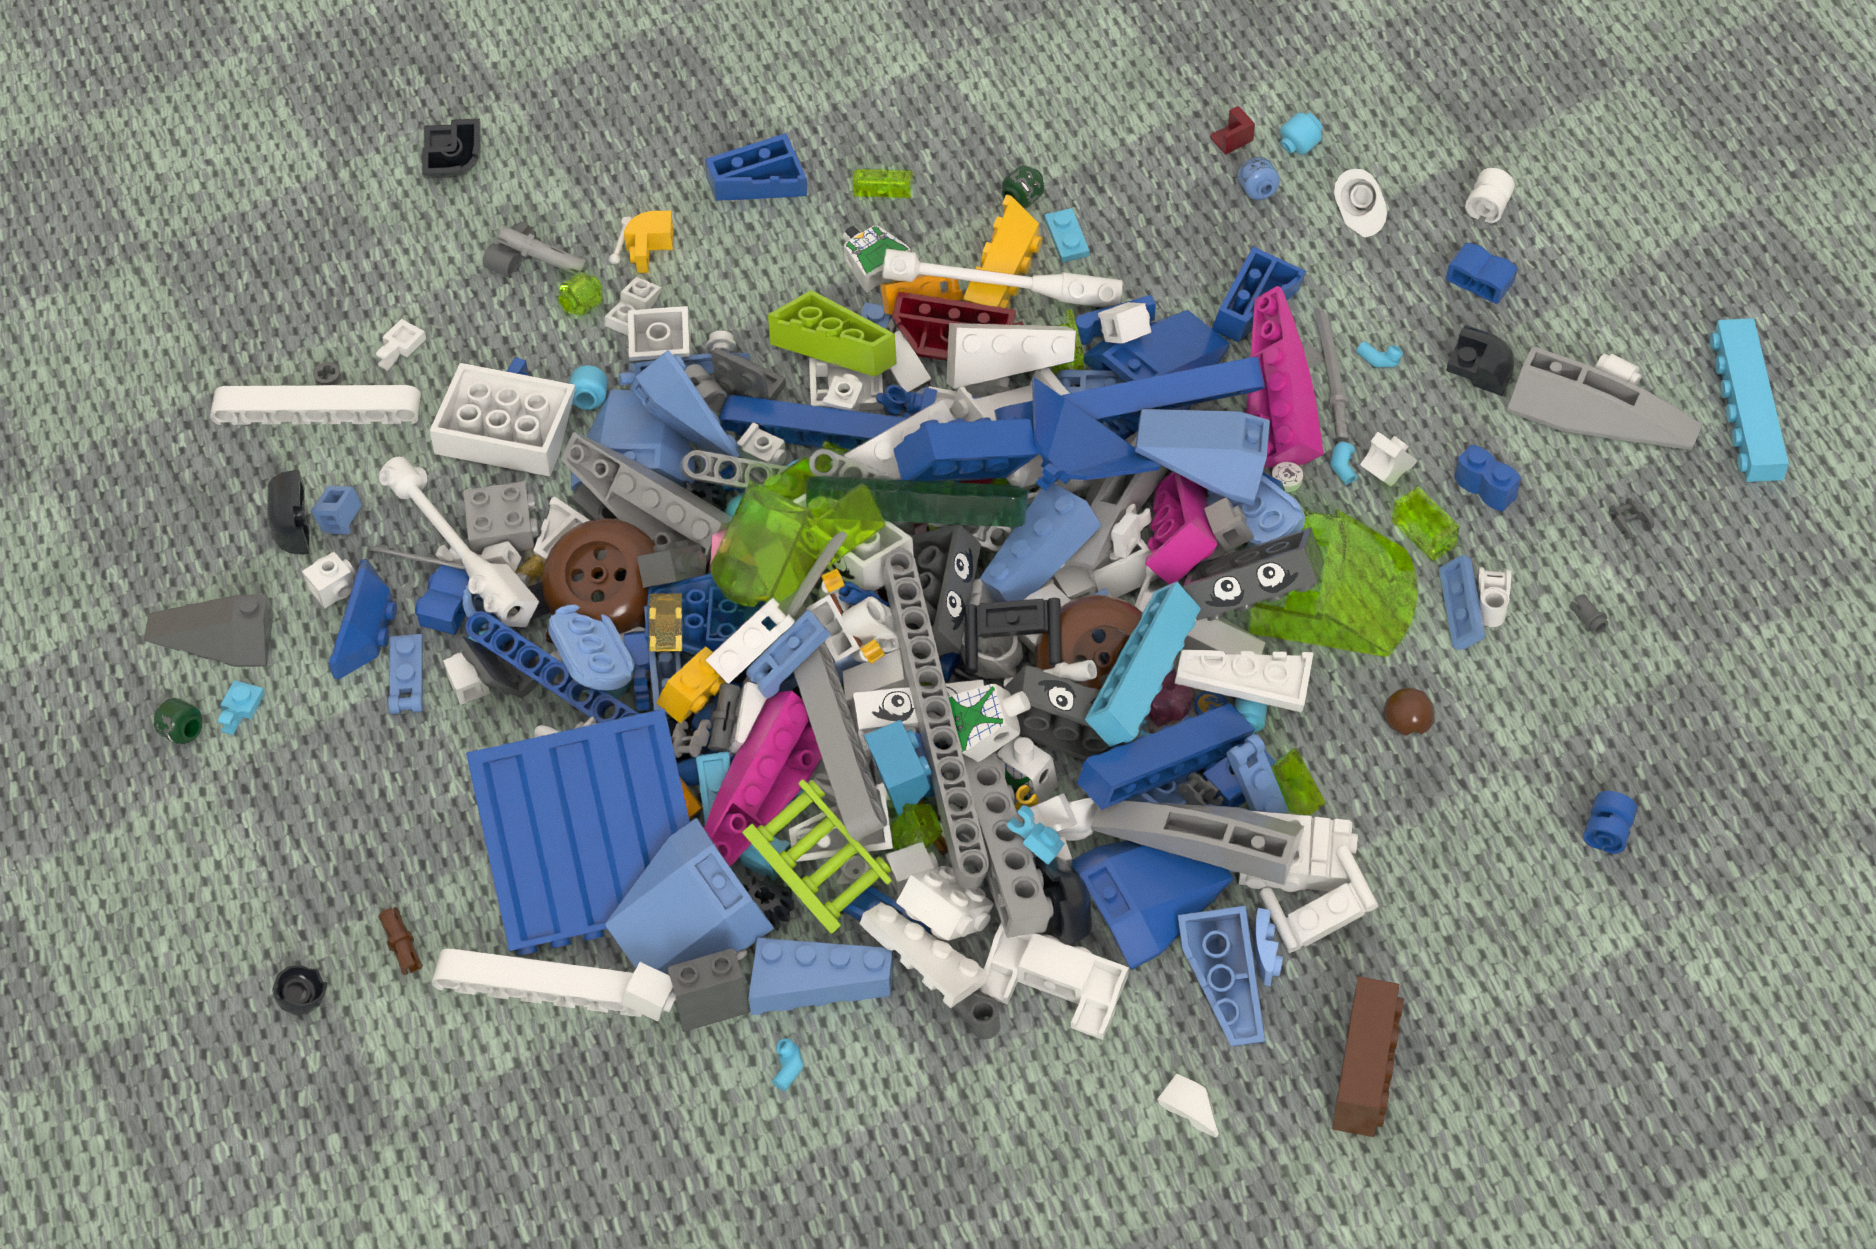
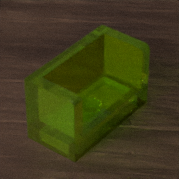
M1419 486L1395 501L1391 522L1430 560L1435 561L1456 547L1460 526Z

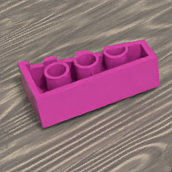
M1174 471L1164 478L1155 490L1153 511L1156 515L1151 521L1150 526L1155 533L1154 538L1152 537L1148 540L1147 548L1152 551V554L1148 555L1145 561V565L1169 585L1176 581L1178 582L1202 559L1209 558L1217 546L1216 537L1213 534L1204 508L1208 507L1204 488Z

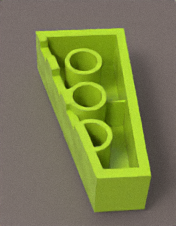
M813 290L768 314L770 345L874 377L897 364L894 333Z

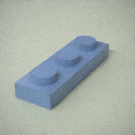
M1463 554L1439 568L1452 647L1457 650L1466 649L1486 638L1471 558Z

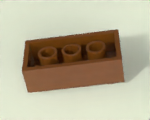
M1358 976L1332 1125L1333 1130L1374 1137L1376 1126L1383 1127L1394 1067V1054L1399 1035V1022L1404 998L1398 997V983Z

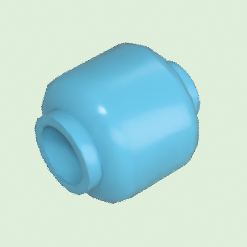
M1302 112L1296 113L1280 128V135L1282 137L1280 144L1290 154L1295 151L1300 155H1305L1322 140V124L1309 112L1306 114Z
M589 365L580 366L573 371L569 380V384L575 385L576 388L572 404L583 410H593L600 407L606 399L608 388L606 374L601 369Z

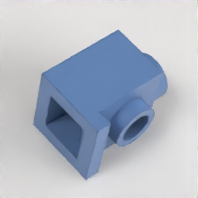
M327 486L311 512L321 531L330 534H349L351 531L349 525L362 507V503L354 487Z

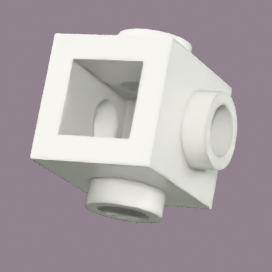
M335 552L318 559L313 565L302 571L308 590L324 608L346 598L351 593L354 584L353 576L356 575L350 562L347 559L342 561Z

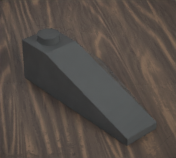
M233 595L148 613L144 641L177 651L182 650L193 653L205 659L218 660L234 667H266L274 613L267 595Z

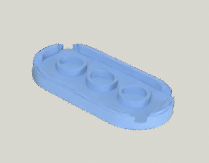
M1263 474L1253 505L1235 502L1228 498L1232 502L1233 507L1239 505L1246 517V524L1254 535L1253 539L1246 542L1250 546L1301 531L1304 526V512L1297 500ZM1208 489V506L1225 498Z
M567 605L557 609L555 615H551L549 619L548 632L571 677L578 683L597 690H614L627 685L633 676L634 661L612 620L606 615H601L602 621L585 615L573 613L581 608L577 605Z

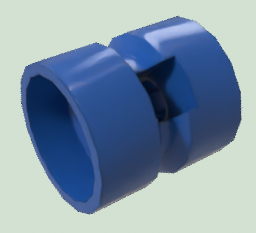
M1602 791L1598 793L1594 799L1590 812L1591 816L1587 821L1583 834L1587 845L1602 850V847H1604L1603 851L1612 854L1623 852L1638 810L1637 804L1633 799L1619 792Z

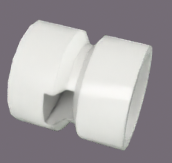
M1497 168L1484 169L1479 174L1474 184V189L1466 201L1465 208L1467 213L1476 219H1479L1480 215L1486 217L1485 222L1491 224L1497 222L1501 218L1506 204L1514 191L1515 183L1512 177L1505 171Z

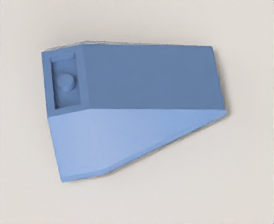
M667 350L635 377L630 388L649 413L703 451L733 457L740 456L737 451L739 449L737 442L730 434L725 433L720 425L719 418L708 407L686 374L685 370L687 367L678 354L672 355ZM722 462L725 466L731 465L730 463Z
M610 390L587 438L640 463L685 489V480L693 484L695 480L686 478L680 470L681 459L685 454L691 452L688 440L649 413L632 390ZM692 456L689 458L687 465L688 469L695 473L696 465ZM572 472L571 490L576 491L583 482Z
M1142 409L1139 417L1135 452L1222 497H1227L1235 502L1253 505L1267 458L1270 420L1238 411Z
M697 818L666 840L605 924L635 968L641 962L665 974L668 973V967L728 949H734L735 952L746 949L757 942V938H762L775 929L718 851L715 843Z

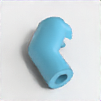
M1366 341L1362 342L1356 350L1359 356L1374 367H1395L1401 362L1400 358L1403 355L1402 350L1398 346H1389L1387 352H1379Z
M1342 441L1333 448L1330 467L1344 484L1348 485L1358 478V475L1348 465L1349 459L1352 458L1351 454H1355V448L1351 443Z
M788 1038L780 1040L776 1045V1052L779 1054L782 1068L772 1080L773 1085L784 1092L802 1071L804 1065L798 1045Z

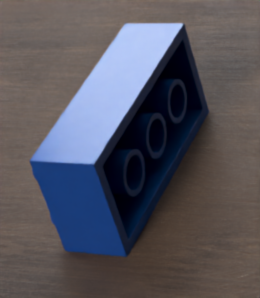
M1015 416L1005 417L996 421H991L989 417L980 418L973 422H965L964 419H954L948 423H939L938 420L925 421L920 424V428L917 431L906 435L903 438L904 441L893 449L902 484L1003 479L1009 477L1039 455L1034 444V432L1030 419L1017 420Z

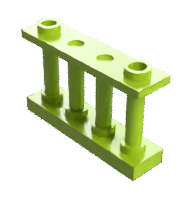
M802 779L798 783L804 790L801 795L765 826L761 824L756 828L751 824L742 833L832 934L841 926L837 921L842 916L840 912L878 878H881L888 885L892 881L888 876L892 870L880 856L874 860L863 846L850 836L842 822L821 800L826 794L813 780L807 784ZM814 802L826 817L787 852L783 850L778 854L770 844L775 840L773 836ZM836 827L847 839L848 843L811 876L805 875L800 879L792 870L797 865L795 862ZM858 852L871 868L831 903L828 900L823 905L815 896L819 891L817 887Z

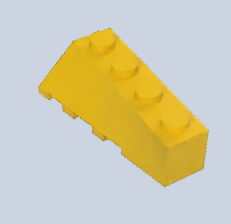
M1006 195L1002 203L1004 206L1003 218L997 216L993 225L994 232L991 243L986 242L982 251L981 267L976 266L975 270L1020 276L1022 274L1027 275L1032 263V258L1030 257L1032 253L1037 254L1042 244V237L1039 236V223L1012 196ZM970 281L963 297V302L1010 309L1009 299L1011 295L1017 296L1020 288Z

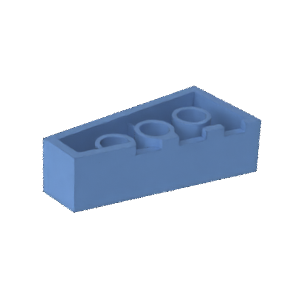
M1053 483L1047 490L1043 488L1040 490L986 568L980 580L995 602L1024 600L1030 594L1038 591L1102 525L1086 500Z
M757 938L748 998L751 1016L769 1011L794 1010L797 1007L822 1006L833 1002H850L890 996L894 969L893 950H887L883 947Z

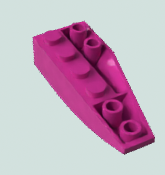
M1277 286L1255 298L1250 358L1259 357L1265 388L1248 393L1246 413L1270 420L1267 458L1264 468L1275 467L1282 462L1304 465L1324 455L1317 404L1304 349L1283 290Z
M793 691L777 692L774 696L766 699L746 741L738 749L725 775L704 829L729 866L752 844L742 832L751 824L756 828L761 824L765 826L776 817L802 789L798 783L802 779L808 783L822 757L804 702Z

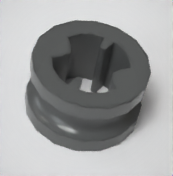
M321 363L313 371L317 386L340 385L341 383L340 369L335 363ZM326 373L332 374L329 379H324Z

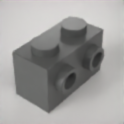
M687 540L654 546V553L637 556L643 588L707 575L705 569L706 557L702 552L701 544L688 546Z

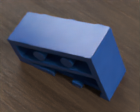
M787 133L705 159L706 179L716 201L807 196V178Z
M1253 246L1219 308L1212 329L1239 343L1252 332L1255 298L1279 286L1282 288L1287 301L1300 290L1307 271Z

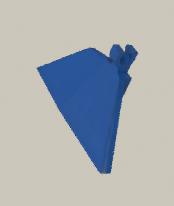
M1035 377L1033 378L1034 444L1043 459L1041 464L1043 468L1041 473L1043 475L1037 480V485L1047 490L1058 479L1067 484L1071 479L1091 480L1159 470V464L1135 452V447L1040 380Z

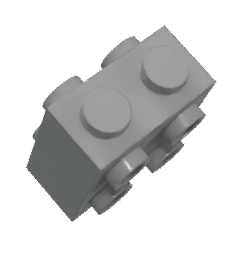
M525 481L463 490L468 540L472 552L481 555L485 547L509 541L517 552L534 549V537L539 536L537 518H531V512L536 511L534 493L527 492Z

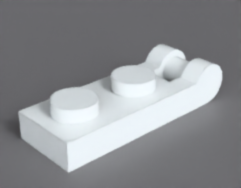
M771 598L705 659L728 684L795 623V620L789 614L786 616L778 608L780 604L774 598ZM767 616L776 624L770 631L761 623Z

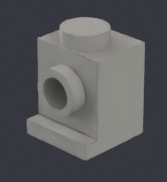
M1227 497L1204 508L1213 534L1226 552L1254 538L1252 531L1246 524L1247 520L1239 505L1233 507L1232 502Z

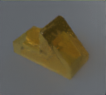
M682 593L650 594L649 652L682 651Z

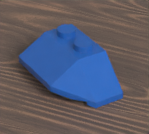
M367 559L360 560L337 639L328 662L335 679H341L377 658L381 646L386 647L389 641V629L387 628L389 620L394 621L396 618L397 603L393 602L389 587Z

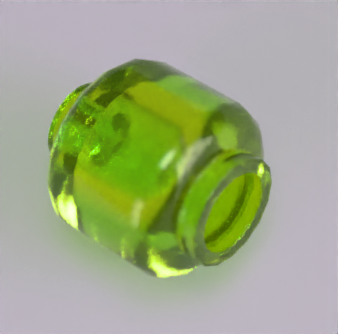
M579 272L560 285L559 304L568 314L583 316L601 303L602 285L595 276Z

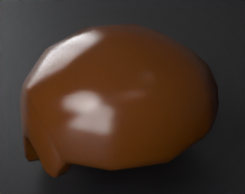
M1402 688L1394 692L1386 700L1384 718L1390 728L1397 730L1402 735L1408 736L1415 732L1424 734L1435 723V709L1425 692L1415 688Z

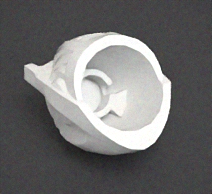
M964 631V633H963V638H962V643H961V655H962V658H963L964 663H965V631ZM978 637V672L975 674L985 679L1015 677L1017 675L1016 666L1020 664L1023 658L1019 637Z

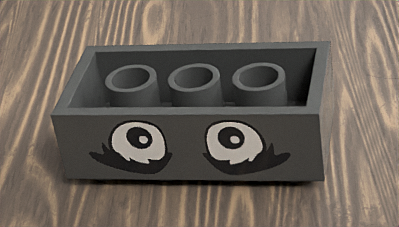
M959 523L910 536L913 539V554L938 656L960 651L965 628V605L970 603L981 543ZM907 594L899 595L903 600L913 599ZM914 623L906 624V626L909 629H920V627ZM922 653L913 654V656H915L918 659L927 658V656Z
M1307 528L1196 564L1190 570L1183 587L1201 608L1196 620L1207 618L1208 621H1213L1225 615V612L1233 609L1245 611L1252 608L1255 602L1267 599V602H1273L1283 598L1287 592L1294 590L1305 592L1314 588L1316 583H1318L1324 559L1312 528Z
M1027 665L1004 687L1011 696L1023 691L1029 699L1030 709L1017 715L1021 730L1019 736L1027 737L1032 742L1083 760L1092 755H1100L1110 751L1117 745L1123 746L1128 744L1122 742L1109 747L1085 721L1100 692L1098 689L1082 686L1068 678L1058 677L1044 672L1038 667ZM1140 724V726H1139V728H1138V729H1139L1138 735H1137L1132 741H1130V742H1133V741H1135L1138 737H1140L1141 724Z

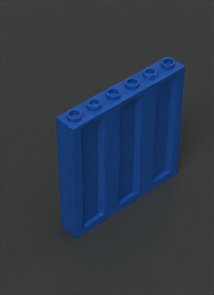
M664 709L466 753L509 951L517 950L518 956L538 952L537 945L549 942L551 949L570 945V938L583 935L584 941L604 937L603 930L608 929L605 926L606 922L666 840L690 823Z

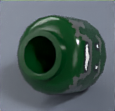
M1022 165L1017 167L1002 182L1003 198L1006 195L1012 196L1023 208L1031 206L1044 193L1042 174L1037 169Z
M171 698L163 702L156 710L154 727L157 733L173 743L186 744L200 734L203 717L201 711L194 705L183 699Z

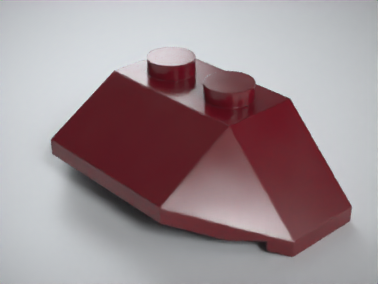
M898 292L892 320L918 357L947 361L949 323L1014 325L1016 310Z

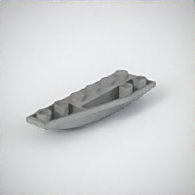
M1535 346L1531 347L1522 366L1507 412L1567 433L1685 450L1693 449L1703 425L1675 406L1630 382L1593 366Z
M1137 432L1125 440L1133 447L1136 446ZM1160 465L1157 471L1093 479L1086 501L1102 526L1075 552L1066 564L1095 570L1113 546V541L1111 540L1113 526L1120 522L1126 514V509L1131 504L1136 505L1138 512L1170 469Z
M577 432L572 433L561 457V461L619 520L628 522L644 531L657 546L684 540L688 541V546L701 544L702 552L706 557L705 569L710 566L712 534L726 529L734 531L738 520L666 477Z
M1122 801L1103 810L1098 807L1091 830L1285 885L1304 831V826L1235 807Z

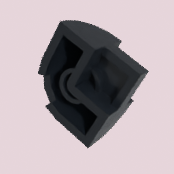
M480 119L451 120V125L424 126L422 175L425 179L451 178L464 175L477 164L481 148Z
M1465 325L1459 334L1458 343L1447 363L1446 371L1474 380V387L1503 396L1513 374V352L1507 342L1498 336Z
M291 470L274 476L268 483L267 517L276 544L288 553L305 555L309 554L310 528L305 516V486L300 471Z
M1038 856L1035 857L1036 869H1040L1043 876L1044 894L1051 899L1053 905V916L1051 917L1052 932L1065 945L1083 940L1090 934L1092 929L1091 899L1085 881L1062 858L1056 856L1047 865Z

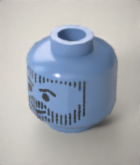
M1253 157L1241 165L1238 171L1239 184L1252 199H1266L1273 195L1279 187V174L1272 163L1266 158Z

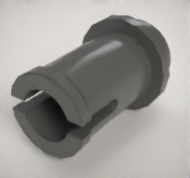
M1585 594L1574 598L1578 605L1571 601L1569 608L1583 621L1587 632L1591 631L1593 634H1598L1608 626L1607 615L1604 612H1599Z

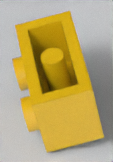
M706 646L666 682L656 702L658 706L680 724L693 712L697 714L705 706L712 694L714 696L719 694L720 685L727 683L705 660L713 653Z

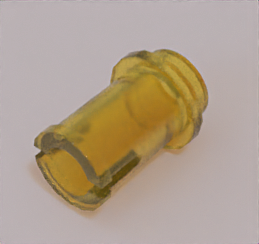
M535 554L532 557L527 556L525 557V562L516 569L515 573L529 575V582H531L537 576L542 577L544 563Z

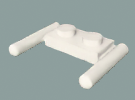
M1339 846L1336 854L1351 883H1345L1288 914L1289 917L1287 918L1273 890L1270 887L1261 889L1260 896L1267 910H1271V918L1274 924H1276V928L1288 953L1316 942L1364 916L1365 912L1373 911L1378 907V903L1348 846Z

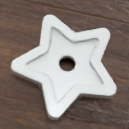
M860 854L854 855L840 867L842 873L837 880V884L854 883L871 867ZM858 869L859 873L854 874L853 870Z

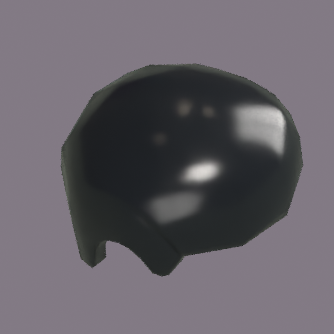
M302 965L288 966L277 974L272 992L275 1001L282 1010L293 1015L309 1014L320 1006L326 994L327 982L322 980L317 969L307 968ZM305 990L306 997L300 1001L302 994Z

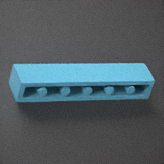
M1754 318L1718 320L1715 332L1710 334V348L1712 351L1716 350L1717 352L1715 369L1716 373L1722 374L1723 378L1721 381V396L1728 400L1726 417L1728 423L1733 422L1734 426L1732 430V444L1734 447H1739L1740 453L1737 458L1738 470L1745 473L1746 482L1784 480L1789 462Z
M1177 581L1154 591L1142 613L1139 624L1131 633L1085 718V721L1109 747L1122 742L1128 743L1138 735V728L1143 718L1149 714L1151 710L1150 705L1154 697L1161 691V684L1165 676L1172 670L1176 655L1185 646L1184 640L1187 634L1196 625L1195 619L1201 608Z

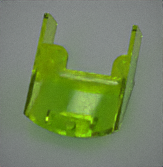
M805 456L781 473L767 478L762 486L750 480L711 563V574L720 592L729 600L745 606L755 607L758 601H766L767 603L771 598H774L779 603L799 589L824 548L838 533L843 531L847 533V537L825 569L884 528L886 524L867 486L860 484L839 500L824 496L817 497L808 504L807 508H804L792 501L822 485L819 477L814 475L810 469V459Z
M1337 508L1334 515L1303 510L1305 522L1302 530L1312 528L1317 544L1328 547L1320 592L1312 590L1297 592V590H1294L1287 596L1285 607L1255 603L1251 609L1249 633L1389 657L1407 635L1417 604V576L1408 551Z

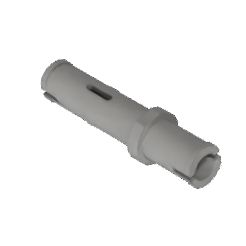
M506 225L503 226L497 240L498 243L520 251L522 256L530 255L579 277L586 261L585 259L578 258L534 239L535 235L529 233L527 236Z

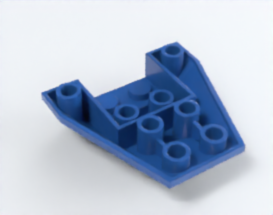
M1185 310L1149 323L1151 333L1128 342L1111 343L1103 340L1082 355L1081 361L1092 370H1112L1123 380L1129 382L1219 364L1229 349L1230 343L1189 310ZM1191 405L1168 410H1189Z
M746 566L650 586L648 591L645 640L695 655L705 646L714 652L770 600L759 567ZM769 616L761 622L768 631L776 626ZM755 660L751 662L746 668H749L755 662Z
M1127 840L1097 846L1072 860V868L1085 881L1090 897L1112 932L1115 944L1130 970L1161 955L1180 935L1178 915L1203 912L1233 881L1232 875L1226 868Z

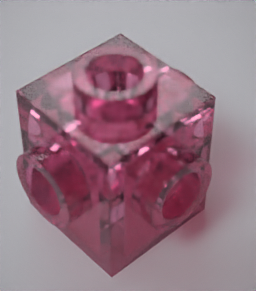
M1174 670L1165 676L1161 684V691L1154 697L1150 705L1151 710L1148 715L1158 728L1172 720L1182 719L1191 711L1192 688L1175 684L1176 672Z

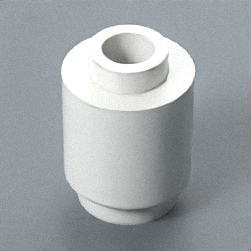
M1604 353L1595 368L1617 376L1636 386L1641 379V374L1638 373L1639 366L1614 354L1608 355Z

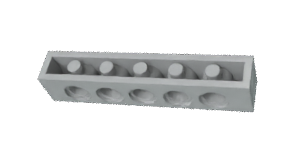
M996 751L979 762L962 753L988 857L989 867L986 877L1006 938L1045 932L1049 919L1053 916V905L1051 899L1045 897L1043 876L1041 870L1035 868L1033 862L1034 853L1023 844L1025 839L1011 831L1007 826L1012 817L1021 823H1024L1023 817L1016 812L1013 788L1006 783L1003 759L998 758Z

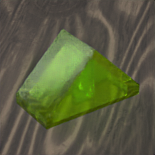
M1296 748L1290 750L1270 766L1286 805L1294 815L1310 816L1326 803Z

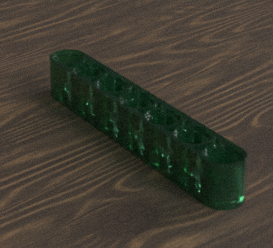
M815 476L807 480L805 511L808 515L818 518L1019 527L1026 522L1028 491L1023 487L1014 485Z

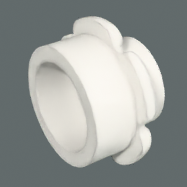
M715 331L710 334L706 346L710 351L719 348L730 353V351H734L736 342L733 340V335L730 332Z

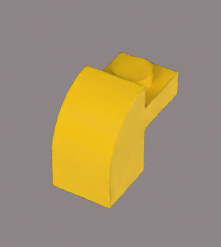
M671 210L644 212L632 218L626 225L624 230L626 251H630V262L636 263L637 273H649L650 250H673L674 226Z

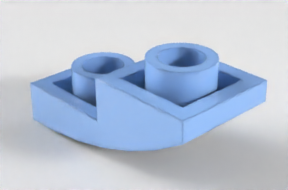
M1258 908L1254 932V953L1263 984L1271 986L1273 975L1280 976L1283 956L1277 955L1279 942L1273 941L1276 924L1270 923L1271 910Z

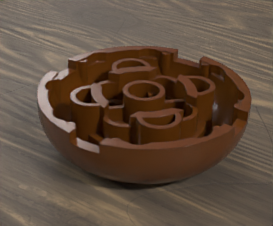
M595 519L573 527L558 539L551 548L544 563L542 592L550 614L552 616L555 615L556 610L563 606L577 605L581 608L573 613L585 615L602 621L601 615H606L612 620L619 634L630 631L638 626L644 627L646 625L644 606H647L649 587L643 588L637 556L654 553L653 547L657 545L644 531L622 520ZM607 550V556L603 560H597L599 552ZM619 570L627 571L624 581L617 580L616 573ZM584 573V578L580 582L573 581L576 574ZM600 574H603L600 579H597ZM599 592L604 594L605 597L603 601L593 602V595Z
M1088 595L1074 599L1061 606L1062 662L1073 664L1075 657L1081 655L1085 658V661H1094L1097 668L1096 678L1078 682L1077 684L1101 690L1100 678L1104 674H1110L1118 659L1119 650L1124 648L1131 633L1142 618L1143 612L1121 598L1109 595ZM1095 629L1102 630L1105 635L1101 643H1096L1092 639V633ZM1048 632L1039 634L1035 647L1034 660L1036 667L1042 670L1053 668L1049 665ZM1101 652L1106 654L1105 659H1107V663L1104 665L1098 661V655Z

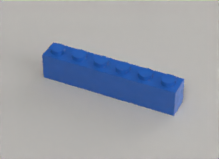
M1230 703L1219 708H1211L1206 713L1194 718L1188 717L1181 723L1171 727L1165 726L1156 733L1140 736L1133 742L1123 746L1117 745L1110 751L1088 757L1082 765V771L1077 784L1103 810L1206 768L1212 762H1220L1227 757V752L1239 744H1245V739L1253 734L1255 728Z

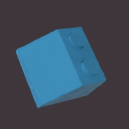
M898 720L868 733L864 737L875 766L900 819L905 817L928 792L930 785L927 776L932 774L925 756L923 755L918 758L915 749L920 746L913 730L906 731L902 721Z

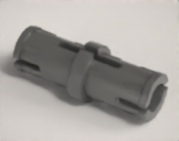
M724 683L719 687L716 711L712 712L711 720L714 723L708 748L717 752L729 751L733 724L737 723L738 718L735 715L740 687Z

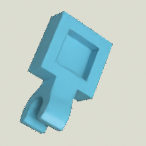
M236 680L233 681L220 704L223 712L219 716L218 723L224 725L221 732L234 735L242 717L252 719L265 694L263 688Z
M1022 805L1017 813L1023 817L1025 823H1021L1012 817L1007 826L1014 833L1021 835L1025 839L1023 844L1049 865L1065 843L1052 828L1045 827L1041 822L1036 825L1033 811L1029 807Z

